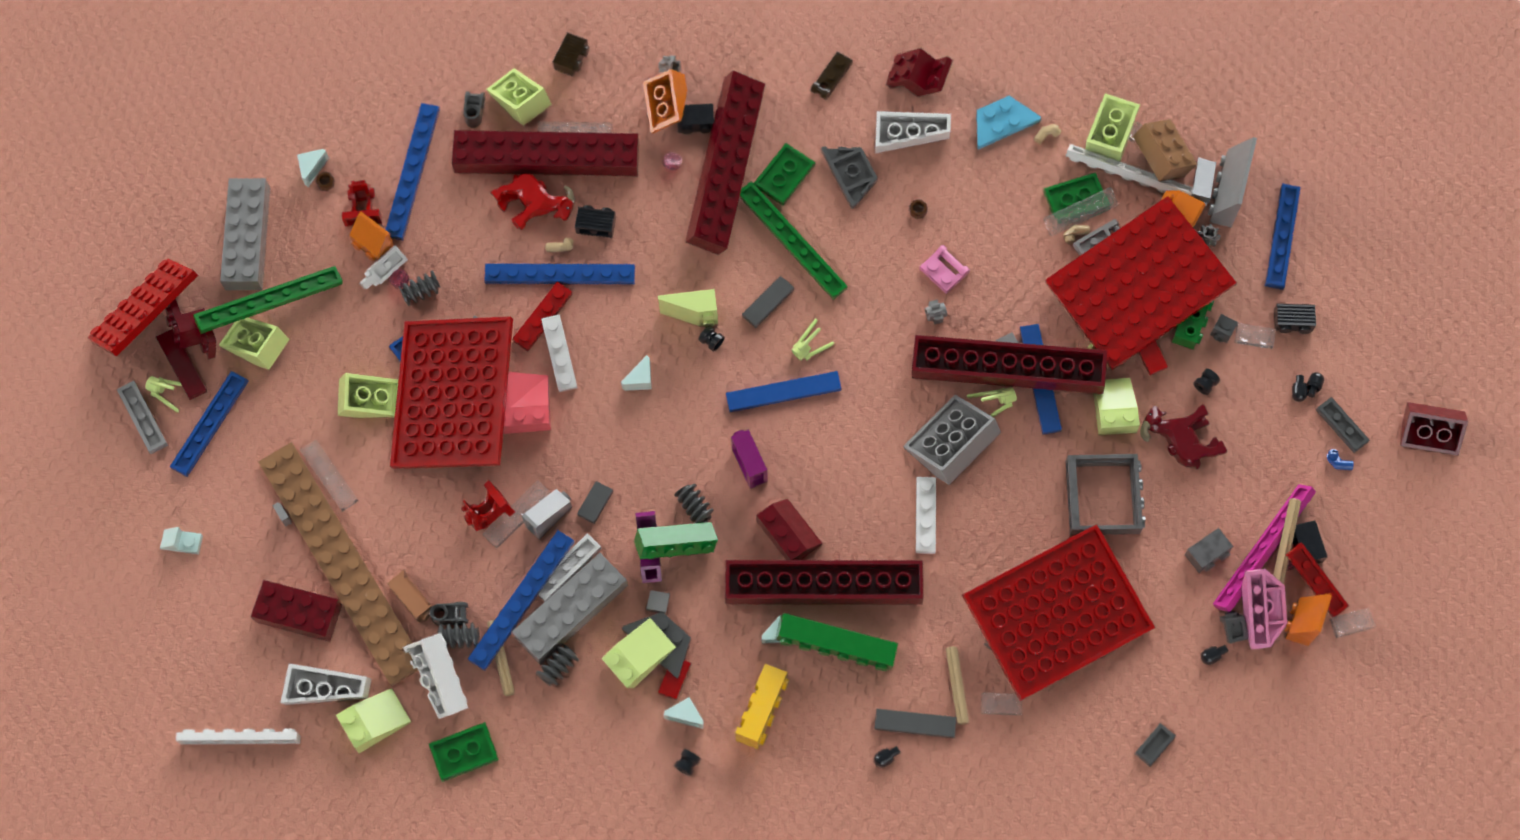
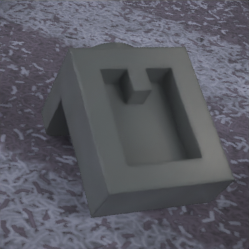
M1221 314L1210 335L1219 342L1228 343L1238 322Z
M1237 611L1225 613V616L1220 617V621L1224 623L1226 639L1229 644L1248 639L1243 615L1237 613Z

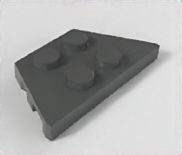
M821 147V152L851 209H854L878 179L862 147H838V149Z
M660 612L622 627V630L629 635L651 618L676 646L660 665L676 678L679 677L691 637L668 616Z

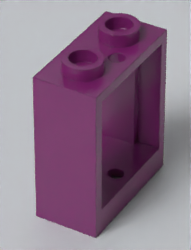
M749 429L735 432L731 436V448L749 488L751 489L768 482L767 468Z

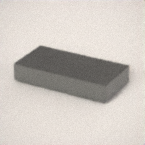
M596 481L577 515L595 524L611 497L613 489Z
M1160 723L1135 752V755L1151 767L1176 735Z

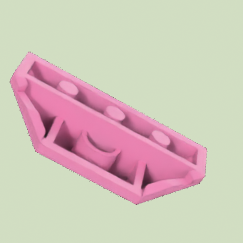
M1266 569L1245 571L1242 582L1243 616L1245 618L1250 648L1272 647L1274 641L1287 625L1285 585Z

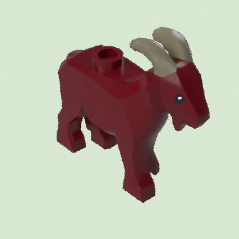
M1204 404L1199 406L1189 416L1162 420L1161 417L1166 415L1167 412H1162L1157 406H1154L1146 415L1140 429L1141 437L1146 442L1151 438L1148 430L1164 436L1169 444L1167 446L1169 454L1174 456L1177 462L1185 467L1199 469L1201 458L1215 457L1227 453L1223 441L1219 442L1217 437L1212 438L1210 444L1206 446L1199 443L1194 431L1210 424L1205 418L1209 413Z

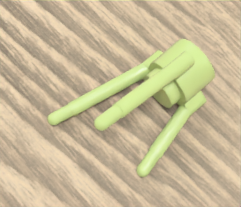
M814 319L791 349L792 353L800 361L804 358L808 361L812 356L835 344L830 342L811 353L809 352L811 347L808 343L821 331V328H817L805 341L804 339L817 323V319Z
M150 376L145 386L146 390L151 391L150 396L159 399L175 412H179L177 407L160 396L159 393H163L165 388L174 390V386L171 385L182 386L179 381Z
M1004 387L998 390L967 395V398L987 396L981 398L982 402L998 398L1000 404L1004 403L1002 407L990 414L992 417L1012 407V402L1017 400L1013 387Z

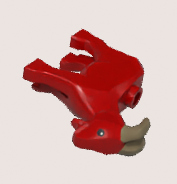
M515 174L512 183L502 185L490 192L503 212L507 210L508 204L511 201L518 199L526 207L521 213L511 219L513 225L520 230L524 229L526 223L531 218L543 216L555 210L557 212L553 218H561L563 221H567L575 203L574 193L570 187L564 186L567 197L549 195L542 180L538 181L531 174H521L519 176Z

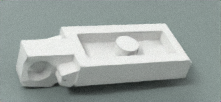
M394 245L364 273L366 277L359 284L366 290L372 284L375 287L378 284H382L408 259Z

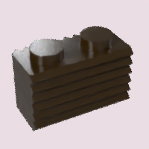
M567 32L553 59V68L572 77L576 71L579 72L582 67L581 60L583 56L586 57L590 50L587 39Z

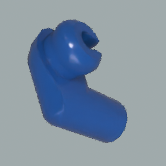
M1336 449L1329 450L1327 460L1335 469L1353 470V461L1342 460Z

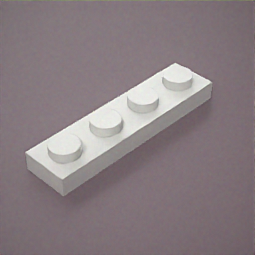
M560 314L542 318L558 390L563 392L575 389L577 384Z
M936 477L916 478V553H936Z
M587 533L565 555L538 596L544 602L549 599L602 549L601 546Z

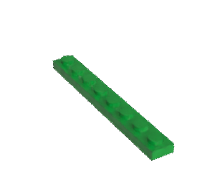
M752 181L741 189V200L833 300L848 289L844 281Z
M336 266L196 313L193 315V318L202 334L343 284V280Z

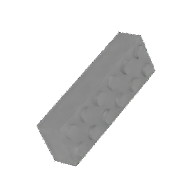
M229 178L220 282L225 290H263L270 186L266 178Z
M601 553L597 554L512 631L514 638L542 665L553 652L557 651L556 648L558 646L561 647L562 643L565 644L628 586L627 580Z

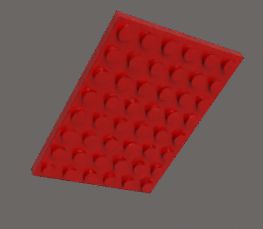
M1169 196L1045 279L1047 286L1095 349L1107 350V364L1112 370L1237 284Z
M511 316L404 322L390 459L391 468L500 466L513 318Z
M1097 524L962 595L1020 701L1155 628Z

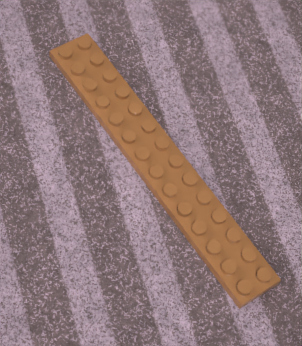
M289 443L258 461L390 685L393 686L418 671L417 668L413 669L410 663L413 660L410 653H405L403 649L404 646L412 644V641L293 443Z

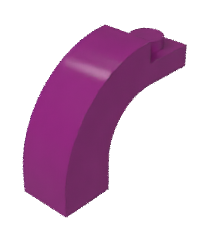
M655 511L635 513L637 529L657 527ZM660 557L640 559L642 583L662 582Z

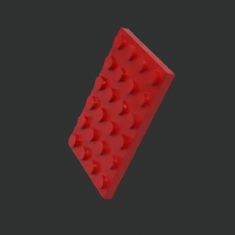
M169 258L163 260L154 273H150L145 277L144 283L135 287L131 291V295L127 299L122 300L118 304V308L104 318V322L100 326H96L91 330V335L88 339L117 357L199 275L194 270Z

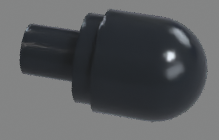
M1314 372L1309 376L1307 395L1311 398L1315 397L1316 392L1322 389L1324 376L1321 373Z
M1297 375L1296 382L1292 386V397L1295 401L1302 402L1307 398L1308 387L1304 383V376Z
M1226 645L1219 648L1212 646L1201 653V660L1203 663L1211 665L1220 661L1221 655L1229 651Z
M897 746L890 750L888 748L882 749L875 754L874 763L878 767H886L894 761L893 757L901 752Z

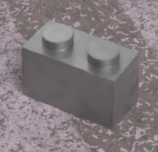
M1217 528L1187 549L1184 555L1198 573L1203 570L1207 572L1215 566L1214 562L1219 559L1223 561L1231 555L1230 551L1233 545L1222 531Z

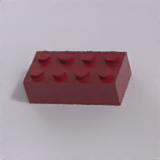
M263 580L250 617L259 624L330 642L342 604L336 598Z

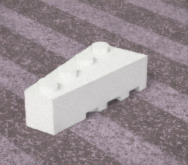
M877 111L875 153L949 139L951 114Z
M442 633L403 647L405 653L409 652L413 659L410 661L413 669L417 668L421 675L419 680L422 686L429 690L428 698L439 719L468 708L467 699L462 692L460 679L454 670L453 660L449 656L446 640L443 638Z
M289 664L281 703L293 705L367 699L371 679L366 676Z

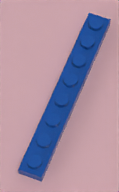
M421 103L385 229L389 232L392 239L404 240L439 115V106Z
M485 264L484 281L485 284H555L556 282L560 284H635V264Z
M557 530L469 656L468 660L484 671L488 668L574 544L572 538Z

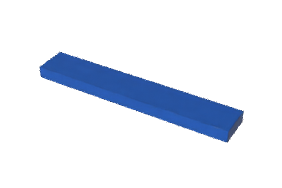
M1283 183L1281 185L1265 287L1281 290L1285 288L1301 188L1299 186Z
M1039 324L1021 326L1019 328L1023 344L1043 345ZM1032 388L1042 435L1061 432L1062 428L1054 391Z
M232 371L230 372L170 465L171 469L186 477L189 476L249 382L246 378Z
M838 371L727 392L726 399L730 413L841 391L842 388Z

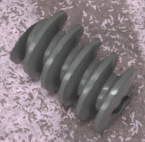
M433 270L430 271L431 277L425 273L424 280L418 276L417 283L411 279L410 286L404 282L403 289L399 287L408 306L411 305V299L417 303L418 296L424 300L425 293L431 297L432 290L436 294L439 293L438 288L440 285Z
M687 485L679 489L674 496L678 497L677 500L679 503H682V508L687 509L686 514L691 515L690 520L695 523L708 522L714 509H706L709 506V502L702 503L705 496L698 497L701 490L694 491L697 485Z
M455 623L454 629H451L450 624H447L446 629H443L442 624H439L437 634L442 633L443 638L446 640L447 648L450 644L453 649L457 643L459 648H463L465 643L468 648L472 646V643H474L475 647L478 645L480 638L479 627L475 628L474 623H471L470 628H467L466 623H463L462 629L459 628L458 623Z
M563 643L564 648L559 646L556 648L559 654L553 652L551 654L553 660H546L548 666H541L543 672H536L537 676L549 686L551 684L558 685L556 678L563 680L564 677L561 672H569L566 668L567 665L574 667L572 659L579 661L577 655Z

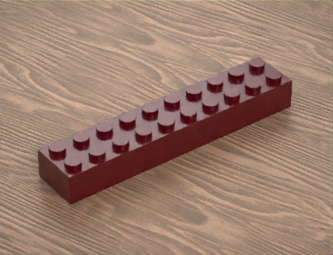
M734 70L724 77L685 240L688 244L717 255L728 249L765 89V83Z
M454 130L452 167L454 173L638 176L639 135L638 133Z
M915 335L912 378L1103 394L1107 350Z
M725 560L726 604H923V560Z

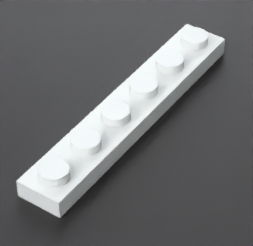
M185 729L183 733H176V741L181 745L300 744L301 735L295 732L294 729H283V732H275L274 729H263V732H255L254 729H243V732H235L233 729H224L223 732H215L212 729L195 732V730Z

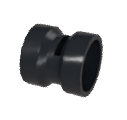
M710 325L702 331L698 338L701 343H706L713 352L721 346L725 339L721 333H716L715 329Z
M1206 368L1202 372V376L1193 382V385L1200 393L1208 395L1212 391V387L1220 382V378L1214 371Z
M684 749L681 753V759L676 761L674 767L691 777L694 772L693 768L699 764L701 758L695 753Z

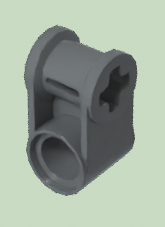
M469 91L465 93L463 114L467 126L471 128L478 127L482 122L485 93L472 94Z
M468 603L435 604L430 610L432 621L436 625L468 624L469 620L466 614ZM438 611L445 612L442 618L435 617Z

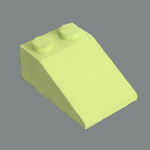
M515 68L486 89L505 111L523 126L552 105L545 89Z
M1105 93L1088 135L1085 149L1121 161L1140 104Z
M715 289L658 296L660 314L697 326L707 327L718 324Z
M245 318L233 323L219 346L256 366L269 370L290 339L278 326Z
M345 373L339 378L337 416L354 418L395 417L399 379Z
M1105 379L1104 393H1093L1098 435L1137 433L1140 422L1131 379Z
M649 618L618 642L601 659L626 688H635L676 646L655 622Z
M392 688L358 702L336 715L358 753L363 752L411 723Z

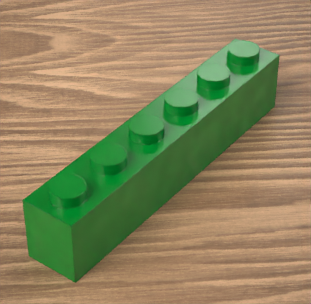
M786 613L780 616L775 640L780 641L782 645L791 646L793 644L799 646L801 650H816L818 654L823 656L835 655L837 659L842 661L854 660L858 665L868 666L869 664L875 666V669L880 671H887L894 666L898 643Z

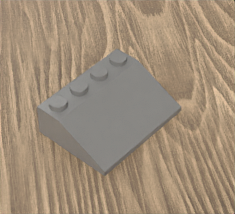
M1253 137L1228 149L1226 156L1222 155L1219 165L1222 166V171H1218L1216 182L1219 183L1218 188H1214L1212 198L1215 201L1214 204H1210L1208 215H1211V223L1232 227L1242 205L1257 138Z
M954 395L903 447L932 474L950 485L1001 431L995 418L959 396Z

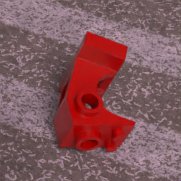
M365 180L351 181V185H348L347 195L348 200H352V210L342 212L344 225L353 226L360 212L377 224L382 223L380 210L372 209V199H375L374 187L371 188V185L367 184ZM367 201V209L358 210L357 202Z
M490 480L483 485L487 490V496L479 505H469L463 500L464 506L461 509L463 512H466L464 519L467 525H472L475 531L486 529L504 512L509 517L515 513L509 502Z

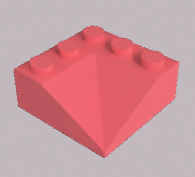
M509 372L503 434L551 430L548 375Z

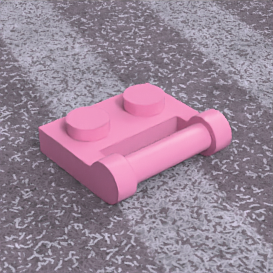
M941 245L920 266V270L945 294L970 272V269L957 261L944 245ZM941 256L959 272L957 275L939 260Z

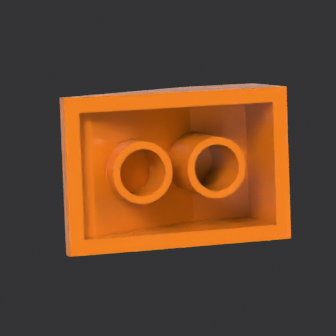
M670 69L644 81L643 86L651 133H656L680 122L687 96L685 74Z
M1324 594L1301 597L1296 603L1293 602L1290 609V614H1292L1291 621L1288 620L1284 628V632H1287L1285 639L1309 646L1321 633L1332 595Z

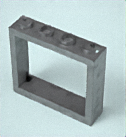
M1138 454L1068 455L1065 462L1070 535H1077L1092 527L1080 526L1076 467L1083 466L1130 467L1134 525H1098L1103 535L1140 534L1142 529L1145 528V516H1142L1144 498L1141 497L1140 490H1143V480L1139 479L1142 464L1138 461Z

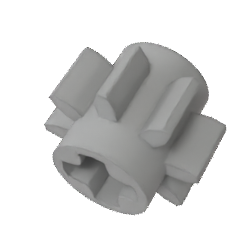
M673 55L663 56V60L659 62V72L663 73L670 69L678 72L681 71L680 61L675 60L676 56Z
M1212 224L1206 227L1202 225L1201 231L1197 233L1207 246L1212 245L1215 247L1216 241H1219L1221 235L1217 234L1219 228L1213 227Z
M938 300L930 301L929 307H925L927 320L934 321V325L942 323L943 317H947L945 304L938 303Z

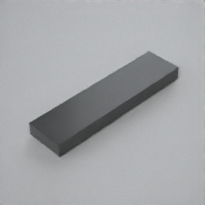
M876 709L874 730L954 738L956 717Z

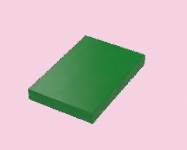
M785 143L754 184L761 192L784 206L816 165V162Z
M1096 172L1043 189L1056 223L1109 206Z
M485 722L429 743L442 782L499 760Z

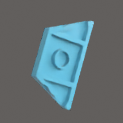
M1011 96L978 109L976 112L978 150L1041 122V117Z

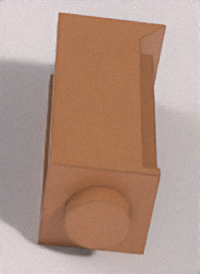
M405 569L387 583L393 593L419 623L431 617L430 610L432 605L410 581Z

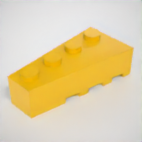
M768 664L764 665L755 686L756 691L750 697L747 706L749 709L744 711L741 718V728L737 727L735 738L737 742L755 749H759L760 745H764L768 735L765 733L767 726L771 727L775 718L772 715L775 708H779L782 697H780L782 689L786 690L790 679H787L786 671Z

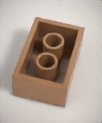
M1171 119L1145 123L1133 135L1159 182L1185 177L1197 165Z

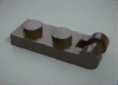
M837 51L817 81L813 83L810 91L814 94H820L821 98L827 100L852 65L853 60Z

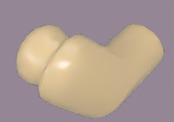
M1056 124L1042 127L1034 137V141L1041 144L1048 135L1052 134L1053 137H1058L1061 134V130Z
M1088 225L1072 226L1063 235L1065 243L1072 244L1077 234L1088 235L1090 227Z
M565 238L563 243H546L545 246L547 252L571 251L574 247L571 238Z

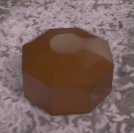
M322 172L317 175L316 184L320 190L329 191L334 187L335 179L331 173Z
M921 199L913 200L909 205L910 215L915 219L923 218L928 210L926 203Z

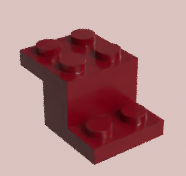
M922 48L897 54L894 58L893 67L888 74L886 86L890 89L903 86L917 97L941 92L953 60L948 56L935 59Z
M175 298L165 308L167 314L165 317L168 327H172L173 332L171 334L174 343H178L180 349L200 344L202 353H206L208 359L215 358L216 338L213 330L201 334L193 318L194 314L205 311V309L181 314Z

